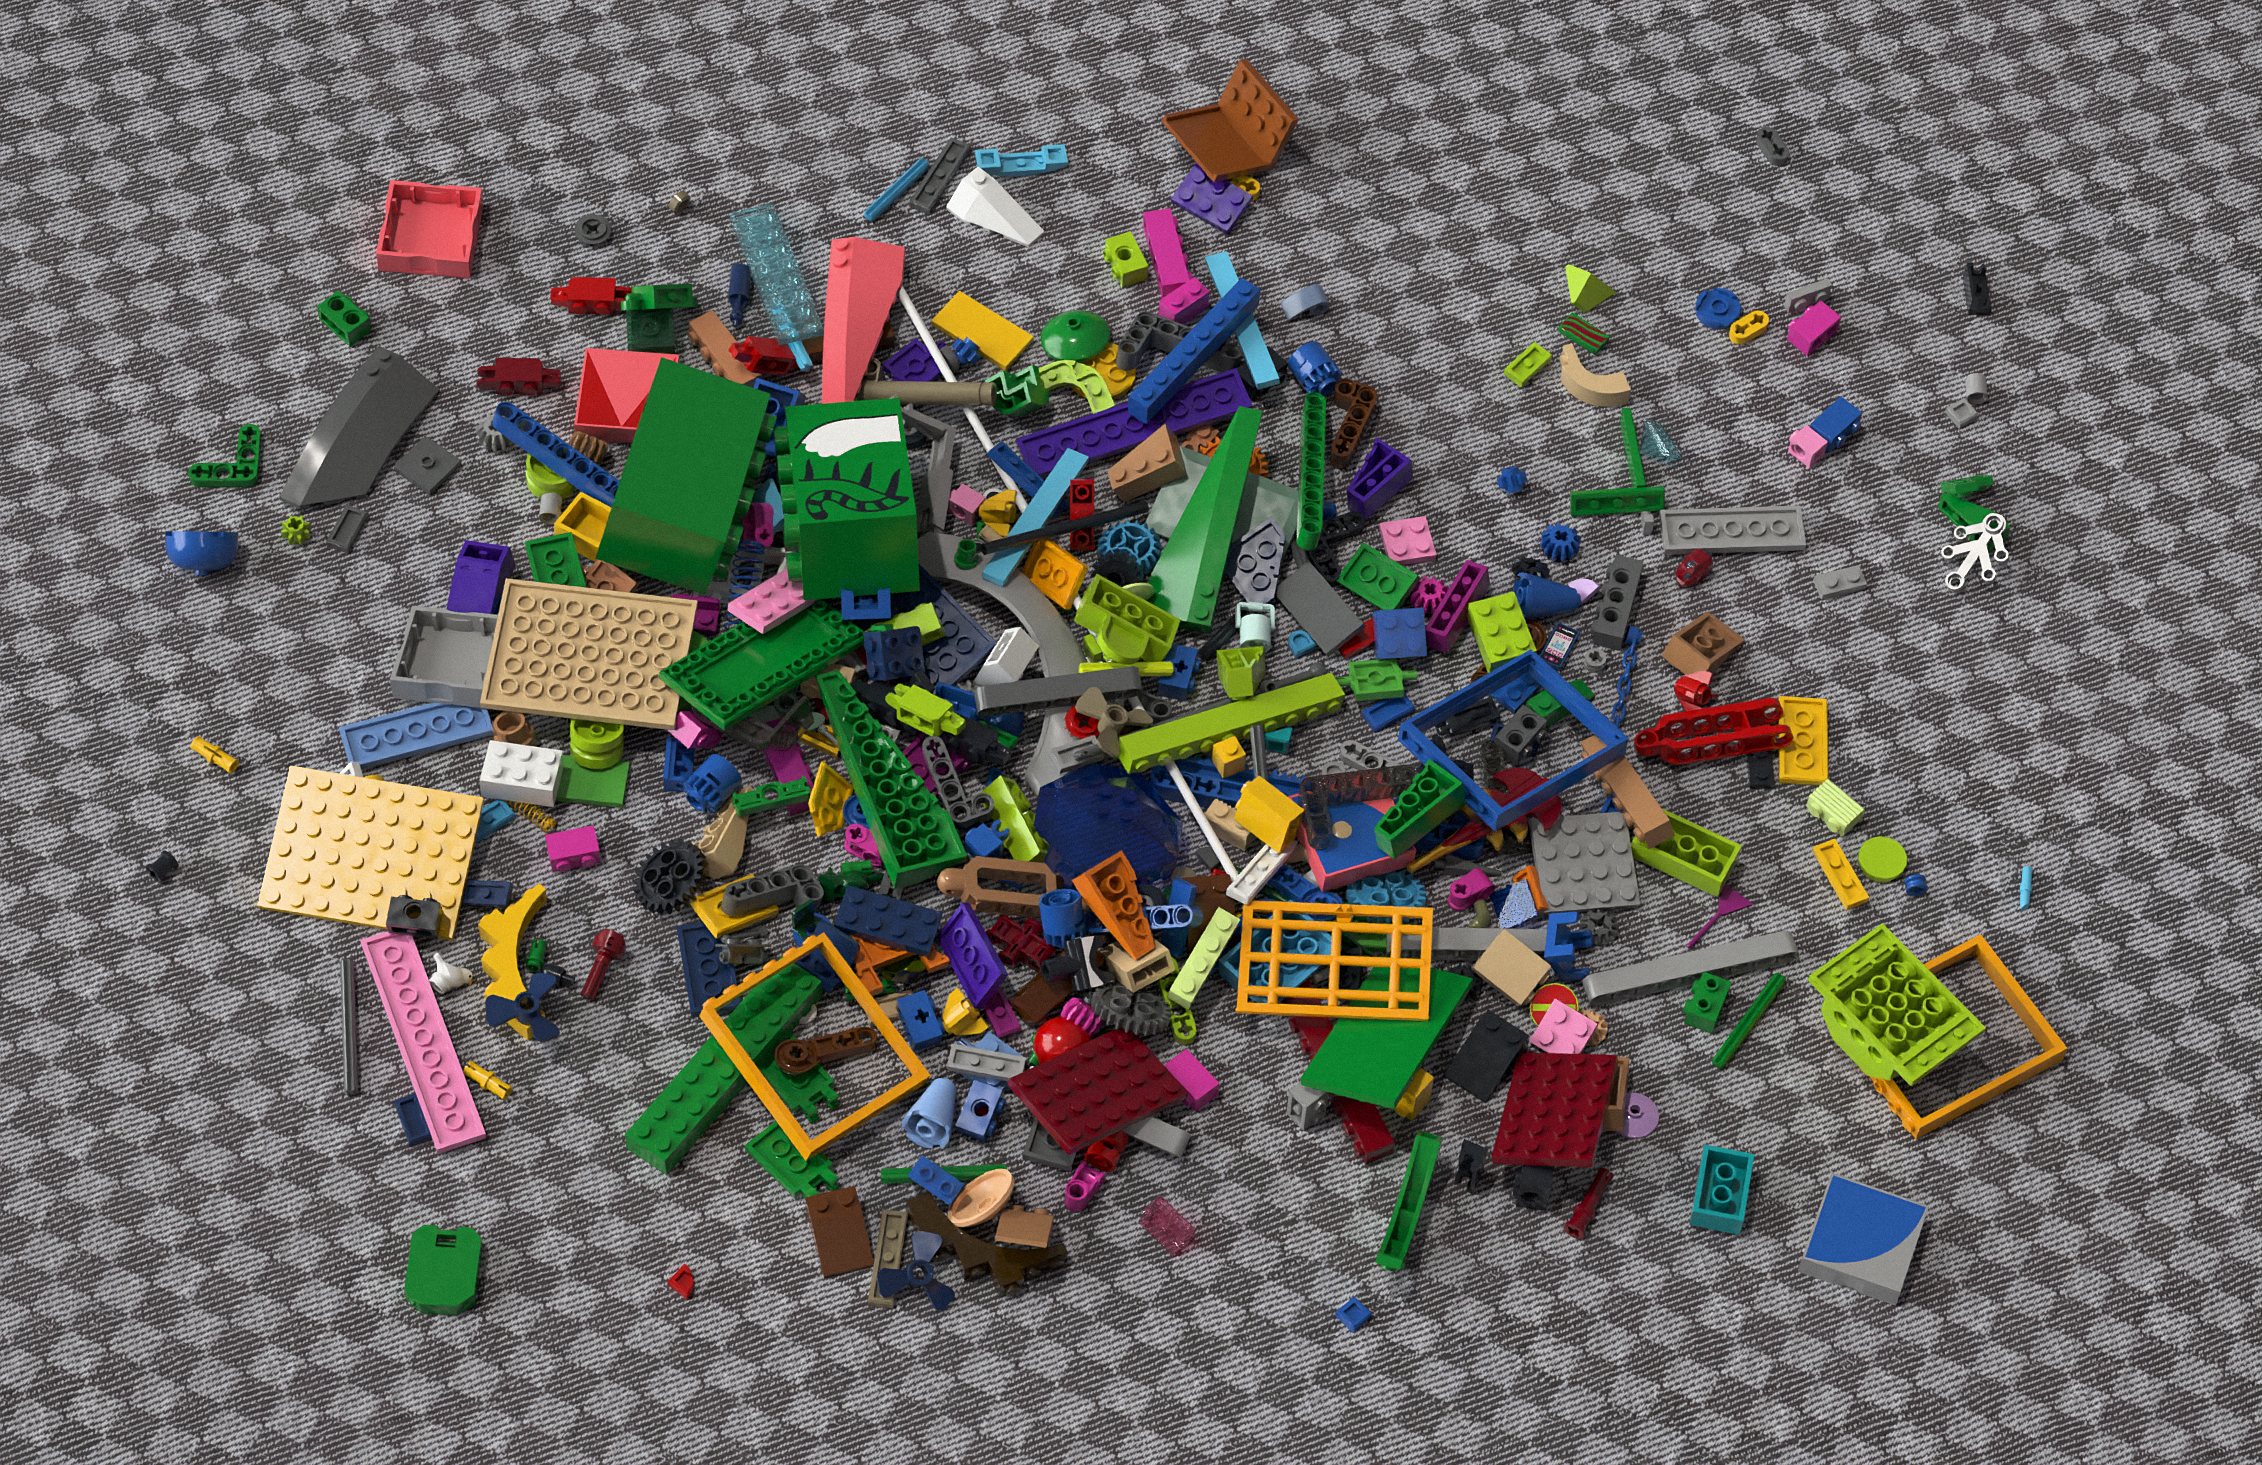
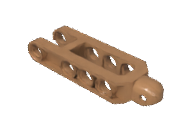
M976 856L963 869L946 868L938 876L937 884L943 894L950 897H960L963 902L970 903L974 912L1041 918L1039 898L1042 895L982 889L977 883V878L992 879L995 882L997 880L1016 881V884H1021L1022 882L1036 883L1046 887V893L1057 890V888H1076L1072 880L1088 871L1089 868ZM1082 899L1083 912L1085 915L1088 911L1092 910Z

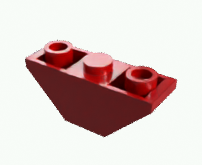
M1070 479L1069 521L1093 515L1094 479ZM1094 527L1071 532L1070 550H1094Z

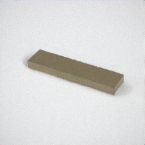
M882 1210L868 1306L894 1309L896 1293L888 1298L882 1297L879 1294L876 1276L882 1268L900 1269L908 1212Z

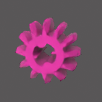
M1424 575L1410 593V604L1414 605V608H1424V616L1427 612H1431L1433 615L1449 587L1444 586V580L1436 581L1435 575L1432 579H1428Z
M1071 998L1060 1013L1061 1017H1067V1020H1075L1074 1024H1082V1029L1084 1031L1088 1030L1092 1038L1102 1028L1101 1025L1104 1023V1020L1099 1019L1100 1015L1094 1014L1095 1009H1091L1090 1005L1077 998Z

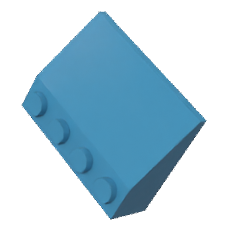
M1283 913V920L1314 921L1308 914ZM1255 929L1252 931L1251 952L1271 953L1272 929ZM1282 930L1281 953L1331 955L1332 936L1326 931ZM1241 942L1219 959V975L1237 991ZM1250 962L1248 986H1269L1270 963ZM1280 963L1279 987L1298 988L1323 965ZM1248 996L1257 1003L1268 1002V996ZM1278 997L1277 1004H1279L1286 997Z

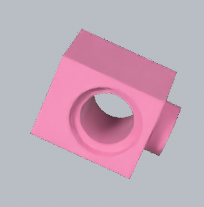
M1806 425L1800 431L1796 430L1791 435L1788 452L1810 468L1825 455L1828 441Z
M961 484L957 490H953L949 495V513L973 526L980 517L979 508L986 500V497Z

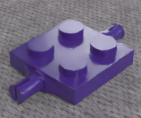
M917 338L882 364L883 371L892 377L891 381L935 382L943 375L927 346ZM940 340L936 345L940 350L946 346V343Z

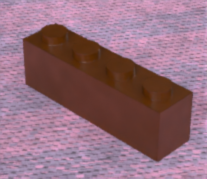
M1065 950L1057 957L1066 956ZM1096 950L1094 962L1100 970L1099 966L1105 960L1099 951ZM1040 971L1009 998L1008 1002L1024 1024H1039L1047 1018L1049 1010L1062 1005L1065 1002L1064 997L1076 991H1073L1071 978L1047 983Z

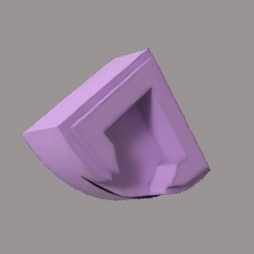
M1577 579L1568 584L1569 587L1575 588L1577 593L1580 594L1582 603H1586L1602 588L1598 583L1589 579Z

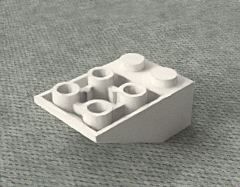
M1021 627L1006 629L971 687L1019 681L1023 677V671L1026 666L1034 659V653L1039 645Z

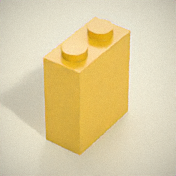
M1258 776L1252 782L1247 781L1241 788L1240 792L1242 795L1235 806L1237 811L1234 820L1277 853H1280L1295 840L1304 809L1261 776Z

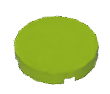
M1879 836L1870 838L1863 843L1858 853L1857 863L1867 878L1875 882L1887 883L1901 877L1907 865V855L1905 849L1897 841Z

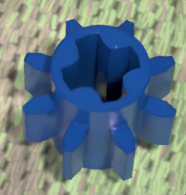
M968 337L963 341L958 338L951 346L955 349L954 354L957 359L965 366L969 361L975 364L980 358V355L977 353L980 347Z
M1518 466L1502 469V475L1497 477L1499 488L1505 489L1506 493L1523 490L1522 484L1528 482L1526 472L1519 471Z

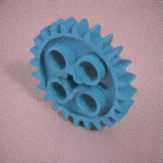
M1395 870L1382 875L1367 876L1355 883L1348 884L1346 900H1348L1350 905L1425 908L1427 892L1424 891L1425 886L1420 885V879L1413 880V874L1406 876L1405 870L1399 873ZM1368 916L1367 921L1376 919V923L1380 924L1381 921H1385L1386 924H1390L1393 917ZM1403 918V921L1408 923L1409 918Z

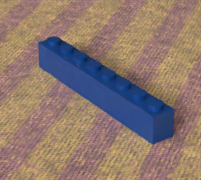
M1241 278L1129 395L1128 413L1147 424L1259 306L1260 288Z

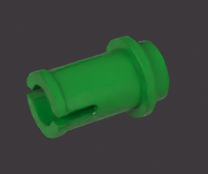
M845 860V863H840L841 874L857 871L865 875H872V870H870L872 868L871 860L857 862Z
M534 939L531 943L529 957L525 959L526 968L531 972H540L545 965L543 959L548 945L544 940L539 939L538 946L536 945L537 939Z

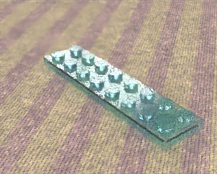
M771 203L729 213L730 223L778 344L783 345L824 335L823 325L774 204Z

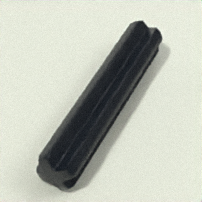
M1240 610L1241 618L1250 615L1249 611ZM1235 614L1198 651V656L1203 661H1209L1217 653L1216 650H1220L1240 629L1236 628Z

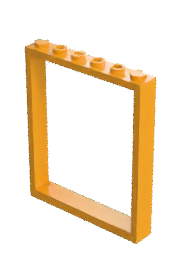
M824 932L817 937L815 935L808 937L803 942V946L798 949L795 947L790 948L783 954L782 959L778 961L775 959L771 960L763 967L764 970L757 974L756 972L750 973L743 979V983L738 986L735 984L729 986L723 991L724 995L717 999L712 997L702 1005L703 1009L699 1017L805 1161L924 1086L931 1076ZM818 948L911 1072L912 1076L811 1140L716 1011Z
M1981 934L1923 965L1932 974H1935L1972 954L2044 1049L2045 1053L1922 1119L1893 1079L1888 1081L1870 1076L1877 1092L1884 1095L1891 1111L1897 1113L1902 1120L1903 1127L1915 1139L2057 1064L2064 1059L2067 1051L2065 1044Z

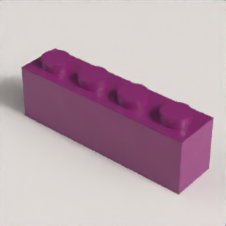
M1466 560L1425 627L1426 645L1428 648L1449 654L1468 622V603L1480 601L1490 586L1487 566Z
M784 717L756 725L757 740L775 782L780 781L783 784L799 780L801 776H805L807 786L810 787L811 796L814 786L810 779L812 772L809 764H804L802 760L804 755L800 744H795L794 742L795 733L792 725H787ZM809 800L786 805L790 817L809 811Z

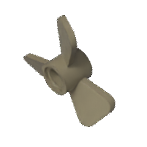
M1097 687L1089 688L1075 705L1077 712L1099 720L1097 727L1100 735L1097 738V745L1113 758H1117L1120 754L1118 736L1124 725L1150 726L1153 722V719L1144 710L1134 709L1127 712L1122 706L1117 704L1108 706L1102 692Z

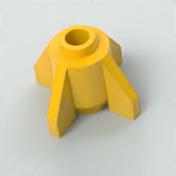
M1006 489L986 499L979 508V516L986 525H990L1002 537H1007L1011 531V525H1008V523L1018 521L1020 518L1016 514L1015 505L1010 504V502L1015 503L1016 490Z
M959 987L950 993L942 1015L944 1029L949 1034L954 1033L957 1036L982 1033L989 1027L982 1017L977 1020V1017L980 1015L979 1010L973 1007L969 999L963 1002L962 1000L966 996Z

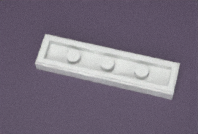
M1294 840L1280 853H1277L1265 844L1227 888L1226 895L1248 905L1296 850L1298 842Z

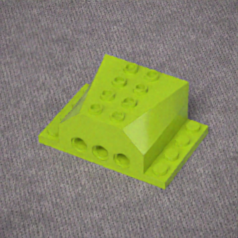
M1883 923L1813 972L1808 978V981L1825 998L1821 1013L1833 1040L1868 1076L1890 1081L1899 1074L1912 1086L1982 1035L1986 1029Z

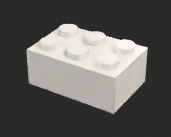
M490 740L480 777L481 797L554 807L564 769L563 751Z

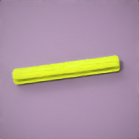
M1118 662L1080 663L1078 671L1079 673L1135 666L1139 668L1140 676H1171L1173 673V663L1136 662L1129 665Z

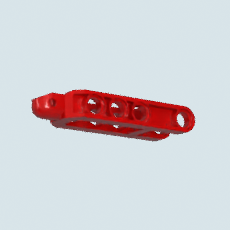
M1765 698L1663 715L1655 728L1644 729L1636 735L1634 749L1640 756L1650 757L1659 755L1661 760L1676 766L1781 749L1790 745L1794 737L1790 726L1787 725L1757 726L1774 723L1781 719L1784 713L1778 699ZM1770 708H1776L1773 712L1765 713ZM1726 715L1729 716V717H1728L1727 719H1725V720H1722V721H1719V720H1718V719H1719L1720 717H1722V716H1726ZM1705 719L1702 724H1695L1698 720ZM1682 723V725L1677 728H1671L1674 724ZM1733 729H1734V731H1735V732L1725 733V734H1723V732H1720V731H1727V730H1733ZM1720 732V733H1718V735H1713V736H1707V737H1701V738H1700L1699 736H1696V735H1702V734ZM1786 733L1781 738H1775L1778 734ZM1696 736L1694 737V739L1682 741L1672 740L1677 738ZM1733 741H1739L1733 746H1728ZM1715 745L1712 749L1705 750V747ZM1691 748V751L1688 753H1681L1683 750Z

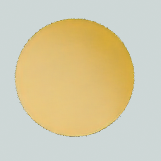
M1109 343L1100 355L1089 361L1081 362V364L1091 366L1102 376L1114 400L1123 396L1131 389L1136 378V367L1130 371L1118 368L1116 365L1118 345ZM1071 386V388L1077 394L1086 398V395L1082 390L1075 386Z

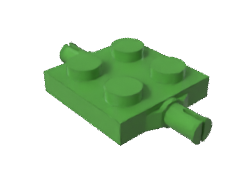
M1396 658L1348 662L1349 676L1336 678L1340 687H1351L1356 701L1404 697L1403 681L1417 680L1416 670L1402 671L1397 665Z

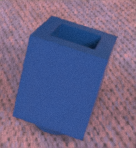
M1000 820L993 822L991 830L983 823L978 828H972L966 834L965 850L973 858L976 856L999 858L1003 855L1002 841L1009 837L1010 830L1007 828L1003 832L997 831L1001 827Z

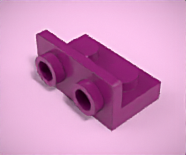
M672 594L671 598L697 600L698 608L693 631L701 635L716 636L720 616L719 599L709 596L696 597L688 594Z

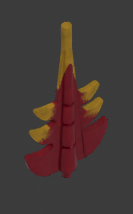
M1512 768L1493 775V780L1505 786L1509 793L1505 795L1501 791L1494 789L1482 790L1503 808L1549 781V779L1546 777L1542 778L1536 772L1529 769ZM1557 794L1503 827L1511 830L1516 835L1517 841L1522 842L1528 831L1526 816L1530 815L1542 824L1545 832H1548L1558 823L1561 817L1562 803L1560 796ZM1464 804L1458 812L1466 816L1470 822L1428 853L1406 865L1410 873H1413L1428 863L1482 837H1486L1493 844L1495 850L1499 851L1503 845L1502 829L1494 831Z

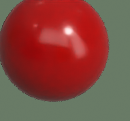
M1060 1016L1046 1021L1036 1032L1033 1041V1050L1039 1064L1091 1041L1092 1037L1089 1035L1088 1030L1084 1031L1082 1024L1076 1025L1074 1024L1075 1020H1067V1017Z

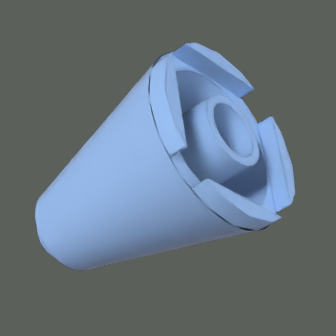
M947 1078L935 1079L904 1116L901 1125L902 1130L905 1128L908 1132L906 1136L915 1144L925 1148H933V1145H940L939 1148L949 1142L957 1091L956 1086L951 1080Z

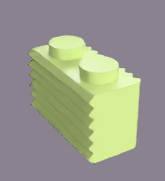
M1829 779L1809 795L1806 805L1814 817L1821 818L1832 832H1837L1840 836H1844L1862 819L1865 810Z

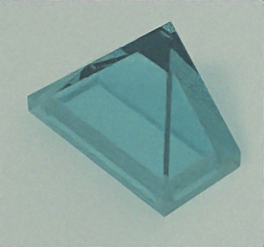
M1647 418L1643 425L1640 454L1680 460L1682 455L1661 423Z

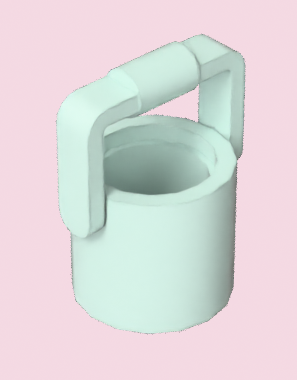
M1239 602L1235 609L1236 628H1240V648L1264 646V653L1269 651L1271 648V631L1275 629L1274 606L1261 602ZM1240 610L1269 612L1270 619L1261 614H1250L1241 618Z

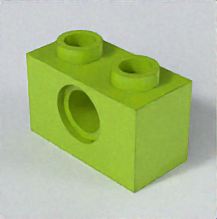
M1131 231L1105 239V249L1102 250L1103 257L1107 263L1110 262L1112 275L1115 280H1119L1122 287L1148 280V264Z

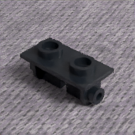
M1363 947L1341 951V956H1363ZM1340 966L1339 989L1359 990L1362 985L1360 976L1363 975V967Z

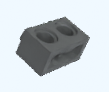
M1522 705L1496 735L1493 750L1517 765L1522 758L1524 760L1528 758L1535 742L1540 743L1547 733L1545 731L1547 720Z

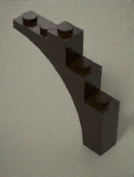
M930 1192L906 1200V1212H908V1218L914 1231L934 1233L942 1238L941 1246L929 1263L934 1261L941 1262L949 1258L950 1255H953L964 1280L970 1278L977 1279L988 1272L999 1297L1006 1295L1014 1296L1024 1289V1278H1035L1043 1271L1049 1269L1057 1270L1067 1263L1068 1251L1064 1243L1047 1248L1027 1250L1003 1248L985 1243L953 1224L938 1207Z

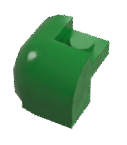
M1031 365L1016 374L1002 370L985 380L986 383L996 384L997 399L993 408L1007 416L1020 417L1028 415L1043 407L1049 401V389L1043 388L1039 369L1035 365Z

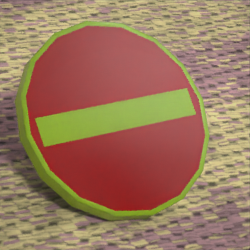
M1558 983L1546 984L1539 988L1531 999L1529 1007L1534 1023L1539 1026L1554 999L1579 1013L1578 998L1574 992L1567 986Z

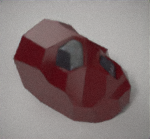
M1695 549L1677 568L1675 573L1676 584L1681 588H1691L1698 585L1713 569L1711 557L1701 549Z

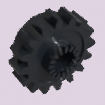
M1117 549L1115 553L1108 550L1105 556L1101 554L1097 559L1098 562L1096 561L1093 564L1092 568L1095 570L1090 575V577L1094 578L1098 574L1120 587L1141 583L1139 581H1142L1144 575L1140 574V570L1143 567L1137 564V558H1132L1128 551L1121 553L1120 549ZM1114 573L1120 574L1121 579L1115 577Z

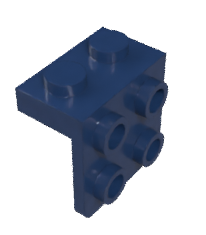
M918 626L887 631L863 632L869 680L886 681L913 676L914 673L920 670L925 671L921 633Z
M820 921L813 935L817 937L824 932L852 969L860 950V944L827 921ZM818 948L794 963L821 980L822 990L829 994L845 985Z

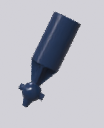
M745 264L733 265L730 272L728 301L733 309L730 313V320L734 327H737L742 322L743 313L741 311L749 301L752 270Z

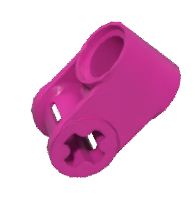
M751 502L747 516H742V540L759 542L765 545V547H769L772 544L774 538V512L772 505L769 503ZM745 545L746 547H749V548H755V547H756V546H751V545Z
M860 824L850 825L845 832V850L849 854L865 861L871 860L873 866H881L883 860L870 829Z
M1475 868L1451 884L1448 905L1452 910L1464 911L1474 905L1476 901L1488 898L1495 891L1496 886L1481 868Z
M1083 1161L1066 1186L1064 1199L1066 1208L1072 1212L1082 1211L1103 1185L1106 1173L1094 1170L1088 1166L1087 1162ZM1073 1194H1078V1195H1080L1081 1197L1075 1198V1197H1073V1196H1071V1195H1073Z

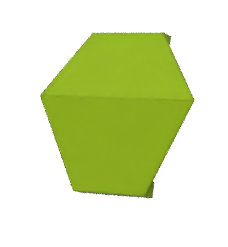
M1569 264L1565 266L1571 304L1582 312L1589 311L1616 293V291L1592 273Z

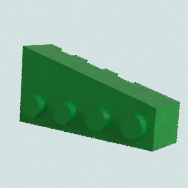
M1430 759L1424 764V770L1420 774L1417 773L1412 779L1413 783L1408 790H1404L1400 794L1396 805L1391 806L1374 827L1378 848L1394 860L1466 803L1463 783Z

